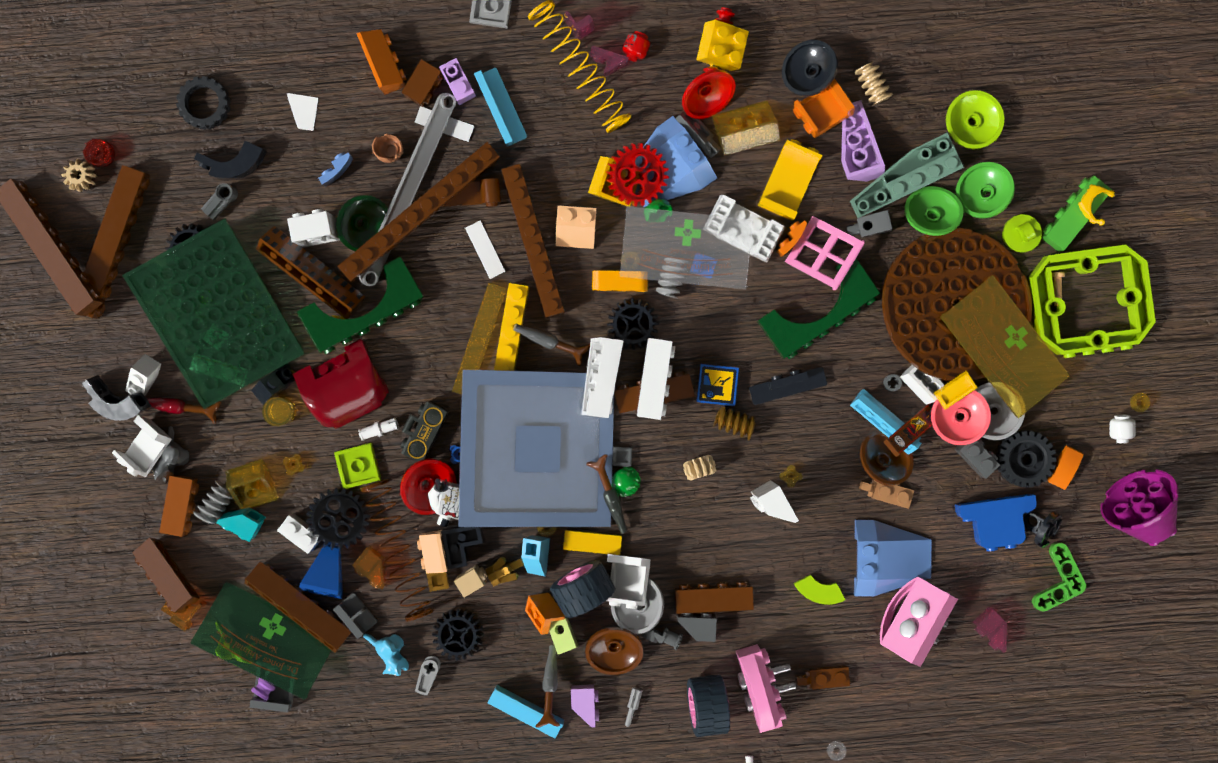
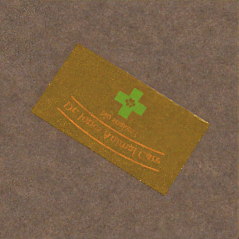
M993 275L988 277L986 281L940 317L1016 418L1022 417L1024 413L1069 377V374Z

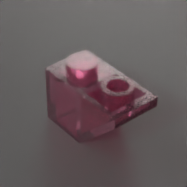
M988 606L972 622L976 626L974 630L982 638L986 636L990 640L988 644L995 651L1000 650L1004 653L1007 648V623L994 609Z

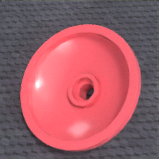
M975 390L946 410L937 399L931 411V421L936 433L943 440L954 445H968L979 440L986 433L991 420L987 401ZM958 413L964 414L963 420L957 419Z

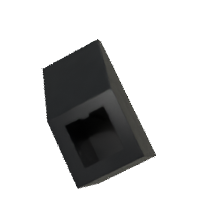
M286 363L259 380L251 391L264 405L295 382L293 376L295 372Z

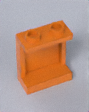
M834 78L832 83L821 93L808 96L800 102L798 100L794 101L793 112L798 119L801 118L805 123L803 126L806 132L816 138L852 116L855 107Z

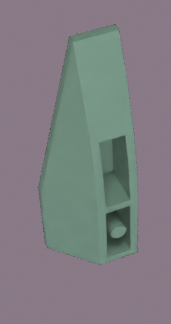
M948 133L912 149L855 196L850 203L857 218L865 216L964 168Z

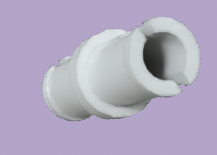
M394 417L384 422L377 421L374 425L360 428L358 432H361L359 436L363 441L377 435L380 437L384 433L398 430L399 426H397L398 422Z

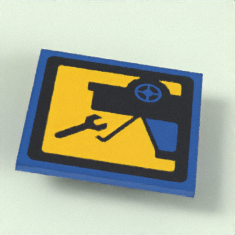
M701 364L697 402L735 406L739 368Z

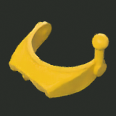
M1090 184V188L1087 189V192L1082 196L1081 202L1078 203L1083 215L1089 219V222L1104 225V219L1098 220L1093 216L1091 211L1092 201L1102 192L1110 197H1114L1115 192Z

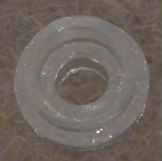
M833 741L827 747V754L832 760H842L846 755V747L840 741ZM838 747L840 748V751L838 753H834L833 749Z

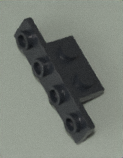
M822 367L801 372V369L791 371L790 376L783 377L780 374L771 377L772 381L750 386L749 391L753 404L757 405L826 386L827 381Z

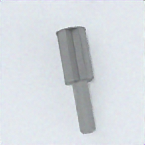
M632 687L628 702L629 711L625 726L628 727L631 725L634 711L638 709L643 692L638 687Z

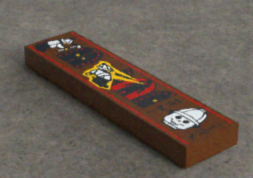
M933 402L924 406L884 441L885 445L896 457L933 426L931 421Z

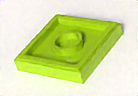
M372 443L334 452L343 488L347 489L381 480Z

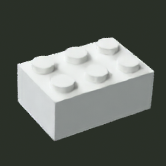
M323 209L313 210L312 214L309 215L296 213L292 215L293 218L287 219L291 241L302 247L340 240L336 232V217Z

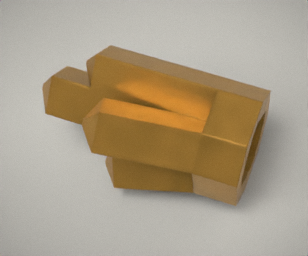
M500 557L492 566L486 568L485 571L493 587L500 583L517 580L519 577L517 572H510L524 565L522 558L504 565L506 558Z

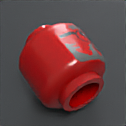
M638 31L628 34L622 49L627 54V59L636 62L637 59L642 60L646 57L650 47L648 36Z

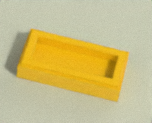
M965 371L935 391L934 395L946 410L978 387L969 373Z

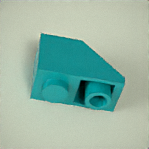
M249 507L227 512L216 523L222 526L223 529L238 535L240 539L250 542L258 534L266 517Z

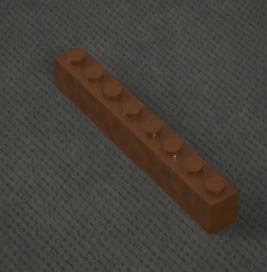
M520 164L501 169L545 316L550 318L563 314L565 311Z
M124 165L121 166L84 271L90 278L89 282L92 287L99 291L100 298L103 301L100 306L87 315L99 319L105 311L104 303L112 290L110 286L117 277V267L124 257L123 250L125 244L130 240L131 227L137 221V210L143 204V193L150 184V175Z
M9 179L0 187L1 205L75 315L86 317L103 303L99 291L92 287L89 282L90 278L85 272H82L78 260L71 256L69 247L59 238V232L50 225L48 216L38 207V201L27 191L29 190L27 185L22 181Z

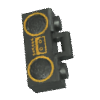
M427 401L426 404L422 403L418 410L419 418L410 414L402 429V432L410 436L409 438L405 437L400 446L403 449L401 453L417 462L426 459L449 411L430 401ZM416 421L418 425L415 431L412 432L411 429Z

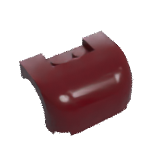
M362 339L344 347L346 352L315 368L309 365L293 373L304 403L323 427H334L336 429L380 407L382 405L381 402L389 393L388 386L377 372L369 356L368 347Z

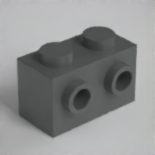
M980 439L968 445H958L954 450L980 477H989L1000 466L996 455L991 451L987 452L983 448L985 444Z

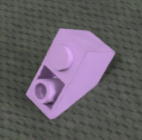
M457 58L439 67L459 105L476 97Z
M571 685L572 709L588 725L595 727V721H599V709H595V702H598V690H594V685Z

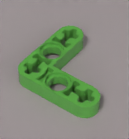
M1061 542L1051 544L1049 553L1063 581L1037 593L1032 598L1034 608L1039 611H1047L1080 595L1086 589V583L1069 548ZM1056 547L1063 548L1061 554L1064 558L1068 557V559L1062 560L1059 554H1055L1057 551ZM1070 563L1072 565L1070 573H1064V564ZM1068 577H1073L1076 582L1080 583L1078 589L1072 588L1074 582L1070 578L1067 579ZM1060 588L1063 590L1064 595L1062 598L1056 599L1054 592ZM1040 598L1044 600L1051 598L1053 602L1050 600L1045 601L1043 607L1038 605Z

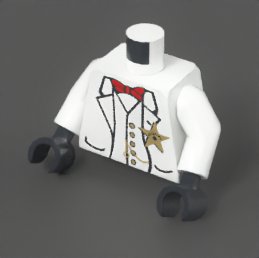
M436 479V484L428 493L430 506L440 515L437 524L448 527L451 518L459 520V484L449 482L447 479Z

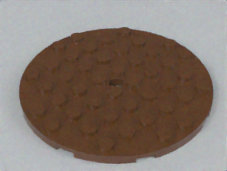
M956 228L948 234L939 236L926 234L911 242L892 263L884 282L882 294L884 322L897 350L918 370L945 381H951L965 371L969 373L973 380L987 377L993 374V372L995 373L1000 367L1003 368L1005 366L1004 363L1007 365L1019 352L1016 344L1009 349L1004 344V341L1009 338L1005 329L1011 325L1015 331L1023 327L1027 332L1032 317L1030 288L1025 275L1022 274L1017 265V260L996 240L987 235L973 232L970 229ZM954 300L961 302L960 310L952 306ZM973 316H975V318H976V320H977V322H978V324H979L981 330L979 329V327H978V325H977V323H976V321H975V319H974ZM960 321H962V323H963V325H964V327H965V329H966V331H967L969 337L967 336V334H966V332H965V330H964V328H963V326H962V324H961ZM1013 333V334H1012V336H1013L1012 339H1014L1013 341H1015V340L1018 341L1019 339H1015V338H1019L1018 334H1017V333H1016V334ZM1027 334L1021 338L1023 342L1025 341Z

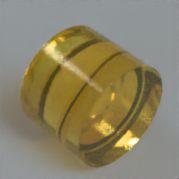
M274 397L265 402L262 414L268 424L282 426L289 424L294 419L296 408L290 399Z

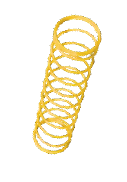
M553 0L541 3L529 13V20L533 21L550 9L551 11L534 27H537L551 17L559 15L562 17L555 29L544 36L542 40L561 29L570 28L567 37L557 47L552 49L551 52L568 42L579 41L575 50L566 59L561 61L560 64L576 55L587 53L585 60L568 77L586 67L596 66L593 73L576 89L598 78H604L601 86L585 101L603 92L613 91L608 100L593 114L610 105L621 103L619 109L602 124V126H605L614 121L606 128L607 133L613 132L631 118V113L613 118L622 108L623 102L616 101L604 106L612 98L614 89L610 88L598 92L604 85L606 77L599 76L589 80L596 72L597 64L581 67L588 59L589 52L582 51L574 54L580 45V40L571 39L566 41L572 31V28L569 26L557 29L563 21V15L554 14L549 16L555 7ZM549 4L543 11L533 16L539 9Z

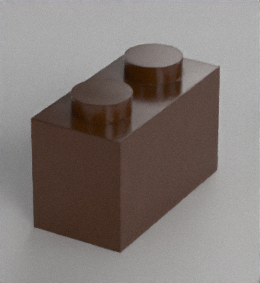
M421 59L402 90V94L422 107L426 104L428 105L433 99V91L435 88H439L443 82L442 72Z

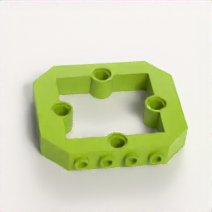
M1127 245L1048 255L1041 259L1027 278L1032 300L1035 338L1056 355H1064V358L1076 357L1078 352H1083V355L1095 354L1094 350L1100 349L1102 353L1112 352L1114 347H1121V350L1133 349V345L1140 344L1156 323L1148 262ZM1084 259L1089 262L1088 269L1083 266ZM1121 261L1125 288L1118 291L1117 301L1121 306L1128 309L1130 329L1108 333L1102 330L1088 332L1085 336L1061 339L1058 316L1065 312L1066 305L1061 298L1055 297L1051 271L1074 268L1077 273L1088 274L1094 272L1099 264ZM1128 292L1132 294L1131 301H1128L1126 298ZM1052 302L1058 304L1055 312H1052L1050 309ZM1095 335L1100 339L1098 345L1093 341Z

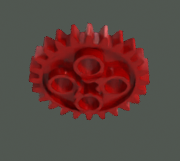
M631 143L630 149L624 145V152L617 150L618 157H611L614 163H608V166L612 168L606 171L607 174L611 175L606 181L612 182L608 188L611 190L615 189L613 196L620 195L618 200L622 202L625 199V204L627 205L632 201V205L637 207L639 201V204L644 206L645 200L651 204V197L658 199L656 193H663L661 186H667L663 182V179L669 178V176L664 175V172L669 170V168L663 167L666 160H660L662 154H656V148L650 150V145L648 144L643 148V143H638L636 148V145ZM638 156H641L642 163L637 166L635 160ZM627 169L628 175L622 179L621 171ZM636 171H639V178H636ZM650 171H653L654 177L649 181L647 175ZM635 184H639L640 189L637 193L633 192V186Z

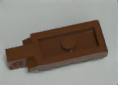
M848 666L814 668L805 671L806 675L796 676L797 686L807 685V689L850 686Z

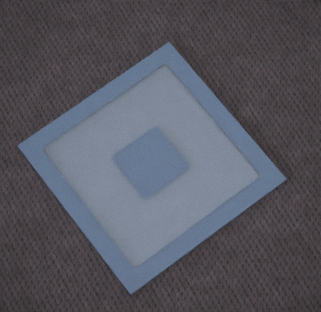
M462 370L458 527H611V513L604 501L603 493L605 490L599 473L594 468L587 466L586 463L590 461L597 462L604 454H608L605 470L612 487L614 395L612 398L613 409L612 413L609 414V418L581 415L587 373Z

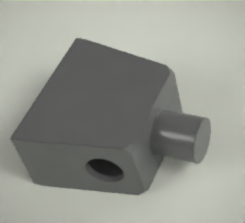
M888 210L857 218V223L847 226L848 234L851 236L860 234L861 238H866L892 231ZM870 223L872 228L865 230L863 225Z

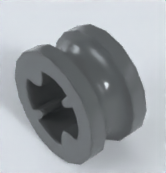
M890 374L884 378L883 385L888 391H897L902 385V380L898 375ZM891 377H894V380H897V384L894 385V388H890L891 385H888V381H891Z

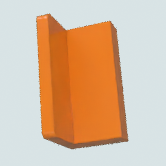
M549 593L528 596L525 611L541 635L548 634L552 621L564 620L565 615Z

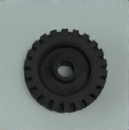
M1028 430L1016 431L1013 435L1001 441L1002 444L998 446L999 450L996 452V456L1000 466L997 469L1001 472V476L1011 484L1019 487L1039 486L1042 482L1048 480V476L1051 477L1053 474L1052 469L1055 470L1056 465H1054V462H1056V457H1054V454L1056 452L1052 448V443L1042 434ZM1025 454H1028L1029 461L1028 463L1024 464L1022 461V457Z

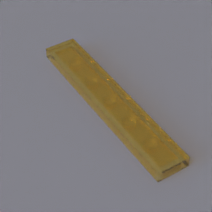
M488 283L452 392L462 395V370H480L507 291L506 288Z

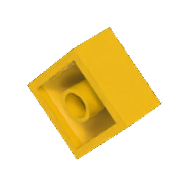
M600 156L588 193L630 207L631 203L629 205L625 204V199L622 202L618 200L620 195L613 196L615 189L611 190L608 188L612 182L606 181V179L611 177L606 171L612 169L608 166V163H614V160ZM627 169L621 171L622 179L627 177ZM636 171V178H639V171ZM635 184V185L633 186V192H634V193H635V191H636V188H637V185H638V184Z

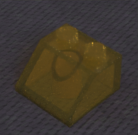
M262 459L226 471V488L240 509L253 508L278 500L270 471Z

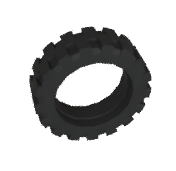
M206 76L200 78L193 77V80H187L186 84L180 87V93L176 97L179 115L188 124L202 130L207 128L213 129L214 126L221 125L222 121L227 119V113L231 109L229 106L231 100L228 97L227 90L219 82ZM207 87L216 92L219 105L212 116L200 119L195 117L189 110V99L194 91Z

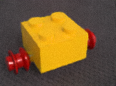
M722 7L721 10L716 11L719 14V18L704 24L697 55V61L710 65V67L703 69L704 72L719 70L718 68L727 71L741 68L749 31L733 26L730 18L735 17V14L732 13L731 9Z

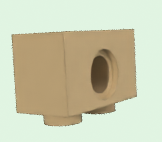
M477 564L458 575L454 582L465 598L483 587L488 576L484 568H479Z

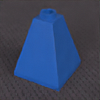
M328 544L325 548L321 549L299 587L305 592L342 599L341 551H339L336 545L331 550V545Z

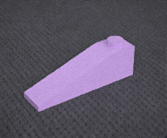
M860 100L852 103L855 107L854 114L842 121L841 162L848 180L867 182L881 176L885 172V165Z

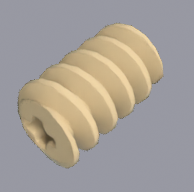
M873 62L856 70L855 74L861 75L858 79L859 82L865 81L861 87L863 89L869 88L865 95H872L868 101L875 102L872 105L875 106L890 98L893 93H886L889 86L882 85L886 79H879L883 72H876L880 66H873Z

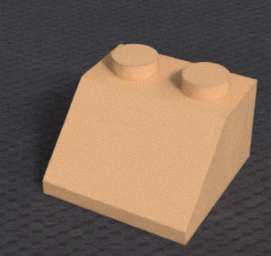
M558 206L556 246L594 249L596 208Z
M442 530L422 533L419 535L420 539H417L418 549L422 550L423 554L421 566L422 569H426V574L443 573L449 570L442 540Z

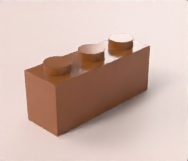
M181 475L169 476L159 533L180 537L190 533L192 528L190 518L196 506L194 496L197 495L199 490L197 478Z

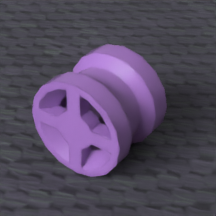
M260 677L257 686L253 687L251 691L267 701L270 692L274 691L276 687Z

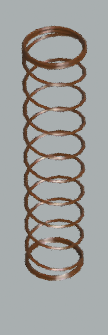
M384 479L376 483L364 486L360 488L361 492H372L388 489L382 494L369 500L365 506L371 507L394 503L388 506L387 508L379 511L378 513L374 514L370 520L379 521L397 518L392 522L379 528L375 532V534L386 535L402 532L396 535L395 537L389 539L388 541L384 542L380 546V548L393 549L407 546L401 549L400 551L394 553L393 555L389 556L385 560V563L393 564L410 561L390 574V577L392 578H401L415 575L395 588L396 592H408L418 590L400 602V605L403 607L423 604L405 616V621L408 622L433 613L434 608H427L413 613L414 611L431 603V601L402 605V602H404L409 597L417 594L418 592L426 589V587L424 586L401 591L397 590V588H399L401 585L419 576L421 572L402 576H392V574H394L396 571L414 562L416 558L387 562V560H389L391 557L409 548L412 544H404L394 547L382 548L383 545L399 537L407 531L398 530L387 533H377L381 529L394 523L402 517L398 515L380 519H372L376 515L389 509L397 503L396 501L367 505L371 501L384 495L392 489L391 487H384L368 490L389 482V479Z

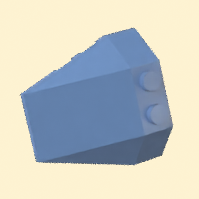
M673 116L659 125L645 143V145H650V150L656 148V154H662L660 160H666L663 167L669 168L668 171L664 172V175L669 176V178L663 179L667 186H661L663 193H656L658 199L669 200L702 190L717 179L707 158L686 129ZM638 156L635 160L637 166L642 163L641 156ZM650 171L647 175L649 181L654 177L653 171ZM639 184L637 185L635 193H637L640 189ZM646 200L645 205L643 206L644 208L647 207L649 204Z
M855 520L857 577H854V596L874 597L902 588L916 577H920L923 580L931 578V539L876 520Z

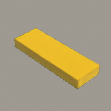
M565 530L563 550L620 555L622 536Z

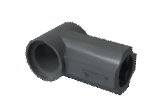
M219 184L215 193L201 209L207 216L216 220L229 203L236 200L238 197L237 189L229 184ZM229 188L230 195L225 198L224 190Z

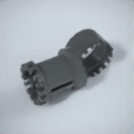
M665 627L662 633L653 629L643 633L642 637L654 643H666L673 646L674 650H677L681 643L679 641H682L683 634L680 633L678 635Z

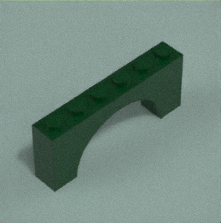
M401 257L383 266L387 281L386 293L379 305L368 314L354 319H338L325 314L317 307L315 302L297 311V315L320 355L332 353L336 350L335 347L341 343L343 346L353 341L352 337L358 334L361 337L370 332L369 328L375 325L380 327L387 323L386 319L393 316L396 318L404 313V309L408 307L413 309L421 304L420 301L423 299V295Z
M855 259L841 282L840 294L836 304L821 319L806 324L793 323L782 318L775 310H772L757 320V323L781 358L785 359L787 357L791 359L798 354L796 350L802 346L806 349L812 345L815 337L819 335L822 338L830 332V327L833 325L838 327L844 323L846 316L849 314L854 316L860 312L862 305L865 303L870 305L876 301V296L880 292L858 260ZM842 264L835 267L837 272H839Z

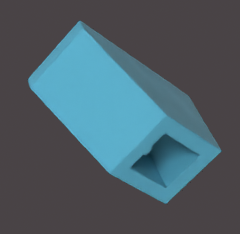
M535 535L523 538L521 558L527 573L546 576L550 538Z

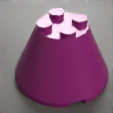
M1141 470L1121 478L1105 493L1107 497L1104 503H1101L1100 508L1104 520L1110 526L1148 543L1150 546L1158 545L1177 532L1178 485L1170 474L1161 470H1155L1156 472Z

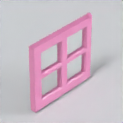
M812 216L785 262L827 284L833 290H837L864 246L865 241H861ZM815 227L831 234L823 248L808 241ZM838 238L854 246L846 260L830 253ZM804 246L820 253L812 267L796 260ZM827 257L842 264L834 279L819 272Z

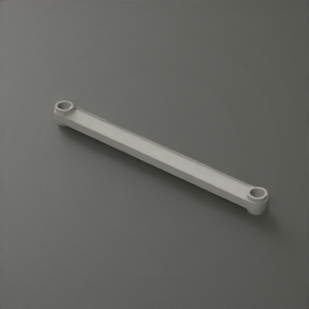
M442 93L437 97L379 231L412 204L456 105V99L452 94ZM446 97L449 100L447 106L444 105V99ZM390 251L359 276L362 284L373 286L378 282ZM371 273V279L366 282V275Z

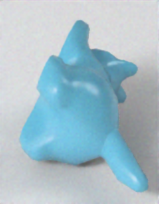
M393 634L390 637L376 640L372 635H363L375 647L377 654L384 660L386 669L383 671V674L400 676L401 669L404 671L409 669L407 660L400 654V650L404 646V641L400 636Z

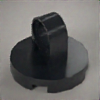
M1053 511L1045 517L1038 512H1031L1024 517L1025 527L1036 534L1035 545L1041 548L1049 545L1050 542L1047 540L1051 536L1055 537L1062 523V519H1060L1062 515ZM1030 516H1034L1037 519V526L1030 524Z

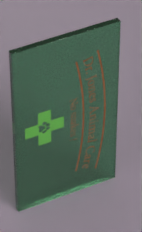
M228 582L223 584L220 593L190 644L303 700L308 697L314 682L332 651L271 603Z

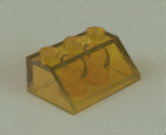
M768 101L712 115L718 141L724 155L780 141L778 122Z

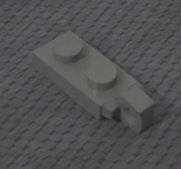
M685 111L676 117V120L686 129L694 142L710 158L721 150L713 139L714 135L700 119L688 116Z

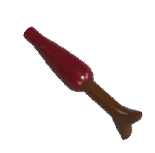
M146 398L151 404V408L173 414H181L184 411L202 413L207 415L213 424L216 423L215 413L221 404L220 400L210 406L186 404L182 399Z

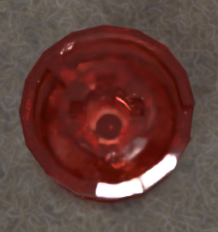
M101 139L89 140L86 143L85 149L83 148L84 158L88 163L97 167L109 166L115 158V151L112 145Z

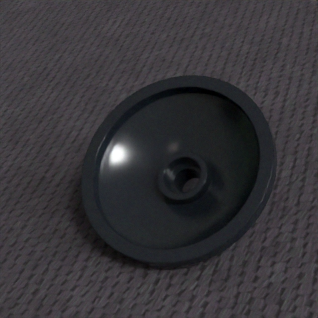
M807 40L799 43L790 50L782 65L784 84L791 92L799 96L807 97L821 93L832 83L838 69L837 56L834 50L823 41Z

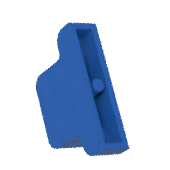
M1023 494L955 504V511L957 516L963 519V522L972 521L975 542L979 546L986 548V551H996L998 547L1005 546L1006 549L1016 548L1017 544L1023 543L1026 538L1023 514L1031 513L1037 505L1036 495Z

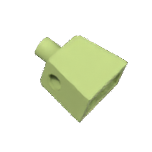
M568 618L552 621L549 631L558 655L579 647ZM560 625L564 628V632L562 634H560L557 629Z

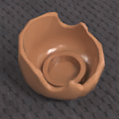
M386 133L384 136L374 139L372 151L380 161L392 163L397 161L403 154V145L397 136Z

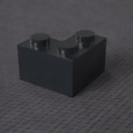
M457 526L441 531L448 569L464 567L469 564L466 546L481 544L485 541L482 527Z

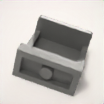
M262 656V658L256 661V664L263 668L257 666L255 687L258 684V679L261 677L276 688L270 692L267 701L254 693L253 698L250 700V708L288 713L292 709L296 679L271 671L296 678L294 673H296L298 664L282 659L281 661L273 660L274 657Z

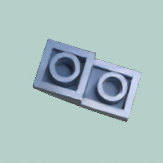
M343 152L335 156V160L332 161L335 169L332 170L330 168L321 173L322 176L318 178L321 184L327 187L337 180L353 160L352 155Z

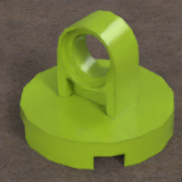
M1023 214L1010 218L1005 223L1002 232L1004 244L1010 250L1019 253L1033 250L1038 246L1042 237V230L1038 221L1029 215Z

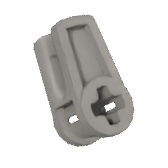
M428 656L421 665L415 689L417 693L428 695L441 665L438 657ZM429 663H433L432 669H429Z

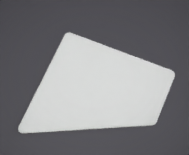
M288 93L287 97L297 128L313 131L318 98Z

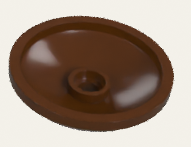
M880 430L872 432L863 440L860 448V459L865 471L873 480L883 485L895 486L903 483L909 478L913 470L914 461L912 453L908 455L903 451L896 457L884 443L888 437Z
M617 627L605 628L589 638L585 648V655L588 663L595 670L608 675H620L633 670L639 665L643 657V645L638 636L627 629Z

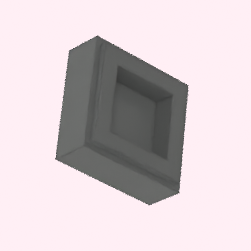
M613 447L612 466L631 467L632 447Z

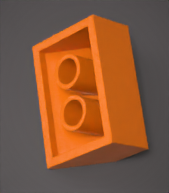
M381 29L356 33L378 87L383 94L387 95L404 88V81L407 78L403 69H398L396 63L399 62L395 51L391 52L389 45H392L388 33L384 35Z

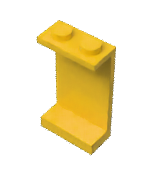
M793 139L785 142L757 205L791 221L795 219L798 213L797 210L816 166L822 158V155L818 154L819 151L817 149L802 147V143Z

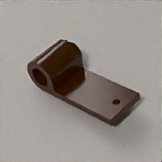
M491 178L471 182L443 207L486 204V207H497V203H501L499 179Z

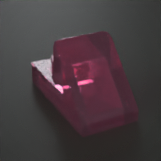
M592 45L590 51L592 60L602 64L607 62L603 73L604 77L628 65L629 57Z

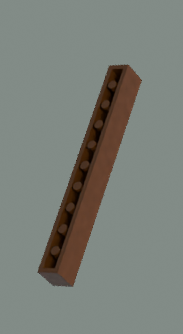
M486 142L339 264L338 268L352 283L497 162L500 156Z

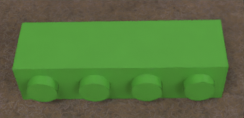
M1096 176L1084 178L1078 185L1080 189L1077 193H1072L1066 202L1068 204L1066 207L1060 208L1054 217L1056 219L1054 222L1049 223L1043 229L1044 234L1041 238L1058 252L1064 251L1089 220L1083 215L1078 203L1081 202L1082 196L1090 188V184L1112 190ZM1104 192L1098 194L1093 199L1091 205L1092 214L1095 213L1108 196Z

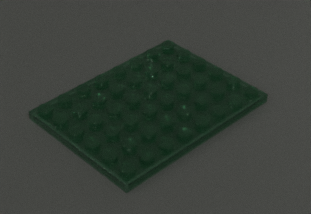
M226 218L122 275L203 409L305 354L301 344Z

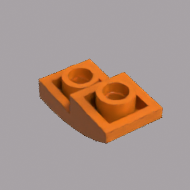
M805 220L802 223L797 221L789 227L791 231L787 234L791 241L787 238L779 244L780 249L777 253L780 257L784 256L798 242L807 225Z
M1066 445L1056 459L1057 465L1055 470L1052 471L1051 477L1048 476V482L1065 490L1074 477L1084 454Z

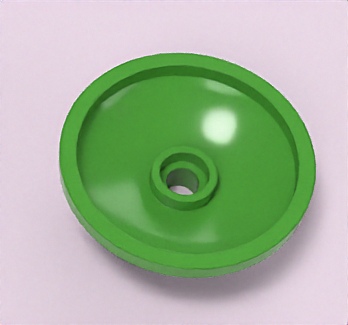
M982 162L970 167L962 174L956 186V196L962 203L963 211L976 218H989L998 215L1011 203L1015 192V184L1010 172L1002 165L994 162ZM987 192H991L989 197H985Z
M935 186L923 187L911 193L907 198L904 209L906 219L913 228L921 233L933 236L945 235L954 231L960 225L963 218V206L958 197L947 189Z

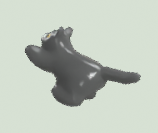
M172 426L168 428V436L172 440L152 468L154 479L158 481L163 478V481L166 483L169 482V476L174 475L176 466L185 465L189 461L188 450L183 449L174 442Z

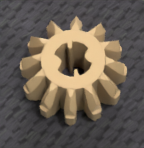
M76 159L75 162L69 161L70 167L64 166L63 168L67 171L61 174L62 177L66 178L64 184L69 185V189H76L78 192H82L83 188L90 190L89 184H95L92 178L97 177L96 174L92 173L95 168L89 166L90 163L86 160L83 162L81 159Z
M711 455L696 458L683 464L684 473L688 480L698 479L716 472V464Z

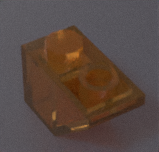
M368 546L352 566L358 575L367 577L370 580L369 583L374 588L382 590L387 585L385 557L371 546Z

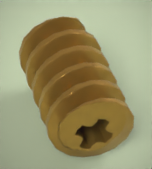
M725 406L719 409L713 427L718 424L719 430L726 426L727 433L730 429H733V435L740 431L741 438L747 434L748 440H750L755 427L753 416L747 420V414L744 413L740 418L739 411H736L733 415L731 408L725 412Z

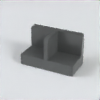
M352 593L333 609L357 639L378 622L355 593Z

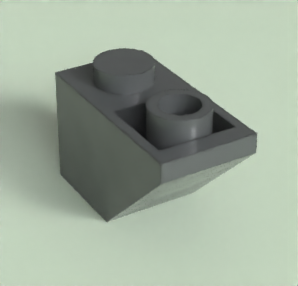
M701 612V615H693V613L677 614L678 622L696 641L716 642L717 619L716 616H712V613Z

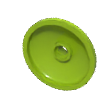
M974 90L959 95L952 101L946 113L948 133L956 143L966 148L979 149L992 144L1003 130L1004 112L1000 103L992 95L983 91ZM969 119L974 120V125L969 124Z

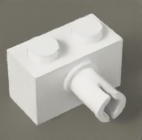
M913 365L900 376L926 405L937 400L934 392L944 386L939 379L925 374Z

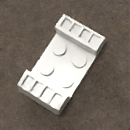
M720 195L703 230L767 263L785 229L784 226L774 220L769 221L736 204L735 200L725 195Z

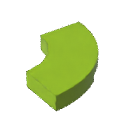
M808 575L793 583L803 596L813 602L837 604L845 601L836 582L821 584L814 580L811 575Z

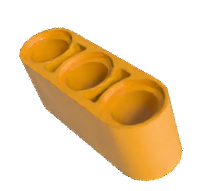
M592 271V290L648 291V272Z

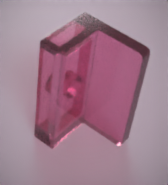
M568 11L564 13L565 22L572 28V32L577 39H582L594 30V21L590 15L576 23Z

